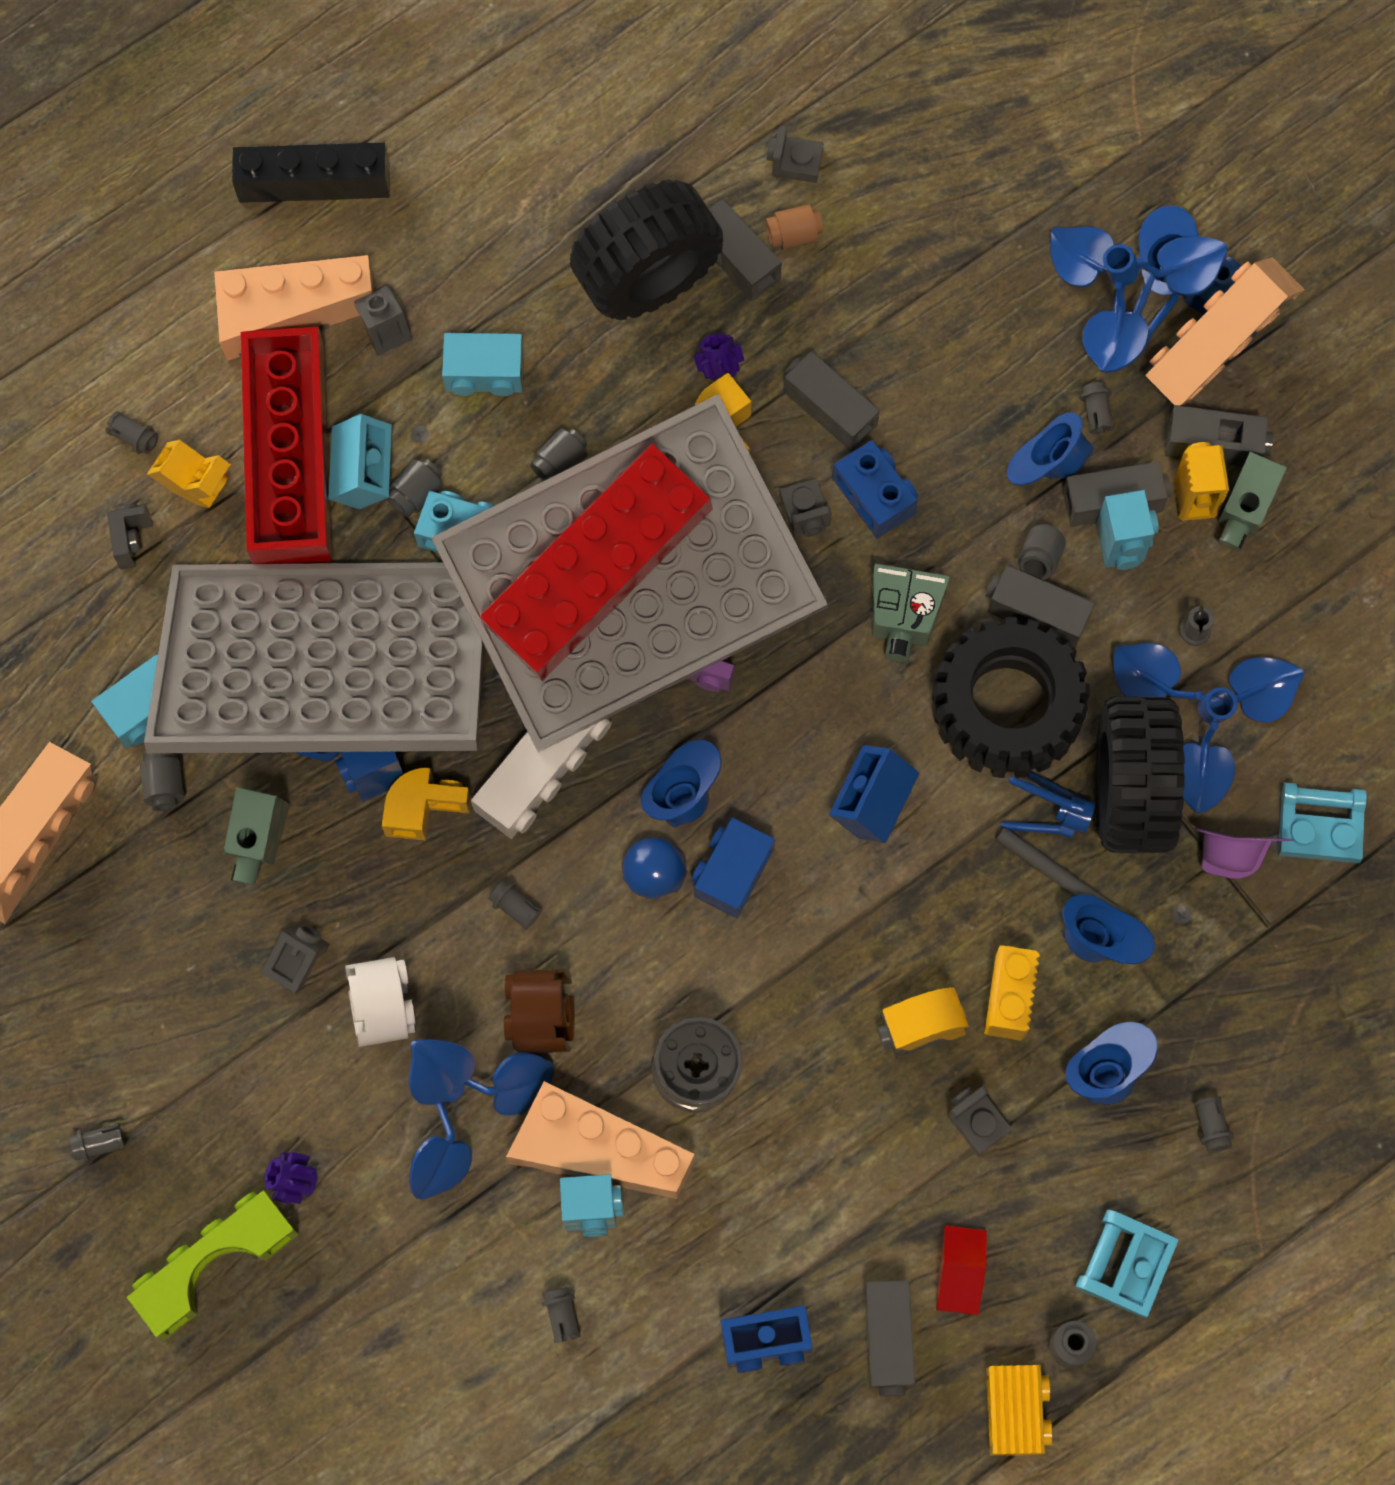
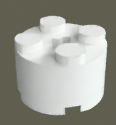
M395 957L345 965L346 978L350 986L348 992L355 1033L358 1038V1047L408 1039V1034L415 1033V1016L412 1000H403V994L408 993V977L404 960L396 961Z

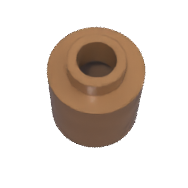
M810 204L774 212L773 217L765 218L766 231L771 248L781 247L782 250L818 242V233L824 231L819 210L813 211Z

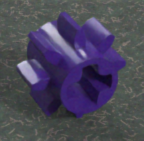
M713 334L706 337L698 346L700 353L694 355L698 372H703L705 379L710 378L715 382L727 373L733 378L740 371L738 363L744 361L741 345L735 344L733 337L728 338L725 334Z
M293 1151L291 1153L281 1152L280 1159L274 1158L269 1163L265 1172V1185L268 1189L275 1190L273 1195L274 1201L300 1204L302 1197H309L313 1193L317 1184V1171L313 1166L307 1165L309 1155Z

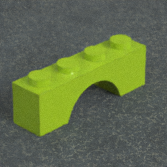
M264 1190L258 1195L255 1191L247 1194L234 1206L237 1210L224 1221L218 1218L211 1222L201 1231L200 1234L203 1238L190 1248L187 1244L179 1247L166 1259L169 1263L156 1274L153 1271L146 1273L132 1285L135 1291L129 1294L127 1299L156 1338L165 1341L198 1315L195 1303L196 1285L201 1273L216 1258L228 1253L244 1252L267 1261L299 1236L276 1203Z

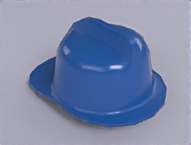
M1163 206L1154 210L1144 220L1140 229V257H1143L1145 262L1155 268L1162 269L1158 263L1157 255L1166 243L1176 238L1198 236V229L1194 218L1187 210L1178 206ZM1142 269L1143 279L1146 282L1148 275L1151 273ZM1155 276L1151 288L1152 292L1160 295L1176 294L1168 288L1166 276Z
M1074 412L1060 415L1042 432L1024 444L1009 462L1007 469L1008 479L1014 485L1023 486L1034 483L1044 476L1050 479H1066L1068 476L1074 475L1094 449L1091 442L1082 434L1083 423L1081 417Z
M704 740L690 741L679 747L644 788L641 796L643 811L651 818L659 821L666 820L674 828L691 823L701 817L708 806V790L720 773L722 759L719 750L711 742Z
M1081 894L1073 896L1065 903L1062 912L1066 926L1063 937L1066 939L1069 949L1080 959L1093 963L1110 959L1121 964H1138L1145 962L1153 954L1155 942L1152 933L1134 917L1091 895Z
M1124 1022L1116 1024L1100 1034L1070 1059L1066 1068V1081L1072 1091L1081 1097L1087 1098L1091 1104L1110 1105L1121 1102L1131 1094L1135 1081L1154 1063L1158 1052L1157 1038L1150 1028L1141 1023Z

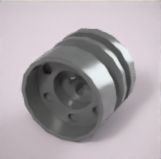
M705 1017L686 1018L672 1025L659 1040L652 1062L653 1082L660 1096L674 1108L690 1113L708 1111L723 1103L737 1084L743 1066L741 1047L734 1034L720 1022ZM692 1058L699 1059L700 1066L706 1067V1070L701 1071L699 1077L696 1078L692 1077L691 1070L684 1066L690 1065Z

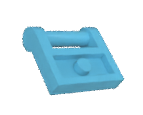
M1284 782L1281 792L1279 838L1294 839V841H1279L1278 856L1360 863L1363 859L1366 790L1352 789L1351 793L1298 788L1297 783ZM1296 804L1348 808L1349 819L1295 814Z
M1106 1210L1102 1220L1105 1224L1086 1273L1084 1276H1079L1075 1288L1087 1295L1104 1300L1146 1319L1179 1239L1116 1211ZM1120 1232H1126L1132 1235V1239L1112 1287L1100 1283Z

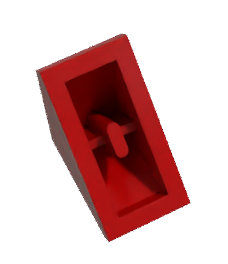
M944 1226L936 1304L937 1311L979 1315L986 1273V1230Z

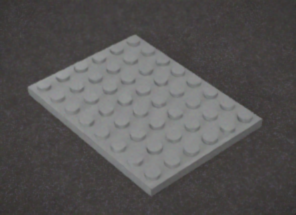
M719 394L431 537L538 753L828 608L820 588ZM653 443L711 499L713 510L541 681L484 625L479 616Z
M443 562L172 565L144 740L146 753L477 751L484 643Z

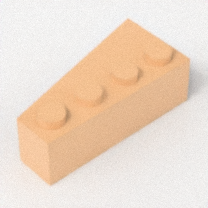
M368 255L214 272L220 345L226 360L229 361L240 357V332L318 327L324 324L331 326L360 316L354 302L375 292L374 277Z
M1273 257L1255 262L1253 265L1249 262L1242 265L1231 277L1235 283L1225 294L1221 290L1215 293L1203 306L1207 312L1198 321L1192 318L1178 331L1176 335L1180 340L1171 349L1165 346L1150 360L1154 367L1145 376L1174 405L1184 406L1188 404L1225 368L1223 363L1227 359L1232 360L1251 343L1253 339L1251 335L1255 331L1257 333L1260 332L1280 315L1278 307L1284 301L1292 298L1295 300L1305 290Z
M51 742L47 744L0 806V922L4 924L8 921L62 832L68 826L80 803H84L89 798L94 788L91 764Z
M545 1081L506 1156L509 1164L537 1168L560 1175L580 1177L611 1174L613 1185H621L627 1189L675 1199L678 1198L695 1163L694 1153Z

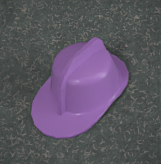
M1194 828L1196 831L1203 832V870L1210 874L1231 879H1241L1258 870L1272 841H1294V839L1234 837Z

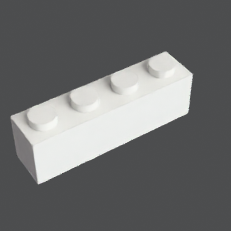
M611 717L539 753L527 732L472 798L471 803L474 811L510 839L518 831L521 833L527 831L537 816L534 811L543 800L547 803L550 802L560 790L562 783L559 781L568 770L574 772L584 761L587 752L584 750L592 740L599 741L608 732L612 724L609 721Z

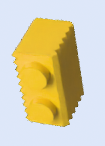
M1198 442L1191 444L1185 450L1173 479L1175 483L1174 489L1176 490L1175 496L1178 498L1176 504L1179 505L1177 511L1180 512L1178 516L1180 520L1209 519L1218 516L1217 514H1219L1225 497H1227L1226 494L1229 491L1223 446H1211L1208 442Z
M1004 945L999 946L995 956L984 1034L1019 1041L1026 1037L1030 1029L1028 1025L1031 1021L1032 1000L1035 996L1033 992L1036 988L1034 985L1037 980L1035 977L1038 973L1037 967L1040 954L1037 951Z
M1041 1365L989 1366L986 1369L990 1456L1045 1454V1445H1052L1051 1419H1043V1401H1050L1049 1376L1041 1375Z

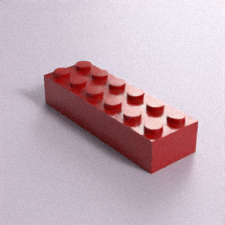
M319 327L240 332L247 553L252 564L332 562L330 500L328 499L329 461L325 352Z
M652 443L479 616L480 619L514 655L543 681L713 510L711 499Z

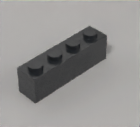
M385 142L233 147L232 183L239 203L390 198V163Z

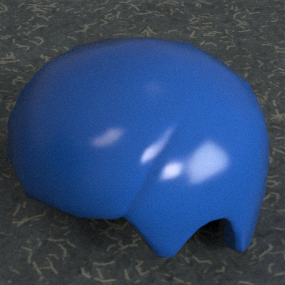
M657 837L642 839L629 848L622 861L623 880L633 893L649 899H658L666 894L677 892L687 875L685 856L675 844Z

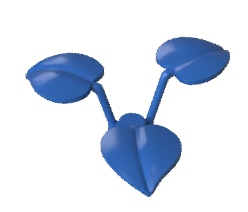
M1053 227L1050 240L1053 264L1064 282L1074 287L1084 288L1093 284L1100 273L1102 275L1107 274L1110 281L1115 284L1118 314L1113 311L1099 312L1088 320L1083 331V345L1088 356L1097 365L1099 370L1105 373L1119 371L1132 364L1142 354L1148 342L1149 331L1145 318L1139 314L1125 315L1126 305L1123 289L1124 286L1136 280L1140 268L1156 277L1166 276V284L1172 292L1183 296H1193L1204 292L1214 283L1228 252L1227 244L1213 238L1200 236L1176 238L1166 243L1159 250L1157 259L1162 269H1157L1145 262L1143 257L1135 258L1129 246L1124 244L1114 245L1111 236L1099 228Z
M1142 643L1118 646L1113 658L1115 680L1123 696L1166 697L1167 694L1173 698L1196 700L1199 702V715L1205 722L1209 723V728L1203 737L1201 746L1194 743L1183 745L1185 757L1183 797L1188 806L1199 814L1212 809L1224 798L1231 787L1235 775L1234 759L1230 751L1221 746L1209 747L1215 731L1219 728V723L1230 718L1236 712L1238 702L1241 703L1244 715L1253 721L1268 723L1279 719L1292 705L1298 686L1304 676V671L1289 662L1274 658H1251L1238 664L1229 676V684L1237 695L1223 687L1215 688L1204 694L1201 691L1195 693L1176 691L1171 688L1179 681L1181 668L1175 654L1162 645Z
M444 1040L412 1041V1061L409 1073L410 1093L417 1102L437 1107L446 1131L445 1139L437 1136L431 1137L417 1150L411 1164L409 1180L413 1196L416 1199H426L446 1192L459 1184L470 1169L472 1162L471 1149L463 1141H454L455 1132L444 1106L445 1101L453 1102L459 1099L464 1092V1085H468L488 1096L495 1095L493 1107L499 1114L517 1115L531 1108L543 1082L551 1083L554 1072L552 1061L532 1052L513 1054L506 1058L496 1069L493 1076L494 1087H488L470 1078L475 1069V1061L471 1052L464 1046Z

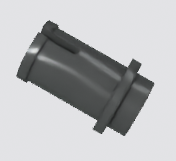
M1094 382L1083 387L1084 393L1081 394L1080 398L1086 403L1090 433H1106L1104 427H1107V431H1112L1115 426L1112 421L1108 398L1112 394L1111 390L1106 387L1105 382Z
M115 412L107 422L109 426L106 427V433L133 446V451L137 454L142 452L149 454L157 444L158 434L154 432V428L150 425L142 426L120 412Z
M1200 606L1193 608L1189 616L1182 621L1179 629L1180 636L1187 644L1199 646L1206 643L1210 638L1214 614L1207 607H1203L1201 613L1199 612Z
M504 880L501 881L488 898L493 902L492 907L495 910L500 908L518 922L523 929L527 930L539 917L542 909L536 907L515 890L516 884L513 882L508 884Z
M1209 1097L1194 1103L1204 1136L1200 1140L1201 1145L1206 1146L1208 1152H1219L1232 1147L1231 1139L1234 1138V1134L1228 1131L1221 1097Z
M119 1123L85 1133L80 1129L77 1130V1135L69 1137L75 1161L83 1159L86 1163L89 1162V1157L125 1149Z
M568 1287L545 1292V1301L542 1302V1306H547L554 1335V1344L581 1337L578 1332L571 1301L575 1299L574 1294L570 1295Z

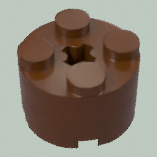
M568 969L517 970L515 974L505 976L506 999H511V1015H505L504 1036L506 1040H512L513 1049H516L518 1053L570 1052L571 1047L566 1041H573L575 1004L574 995L565 993L564 984H572Z

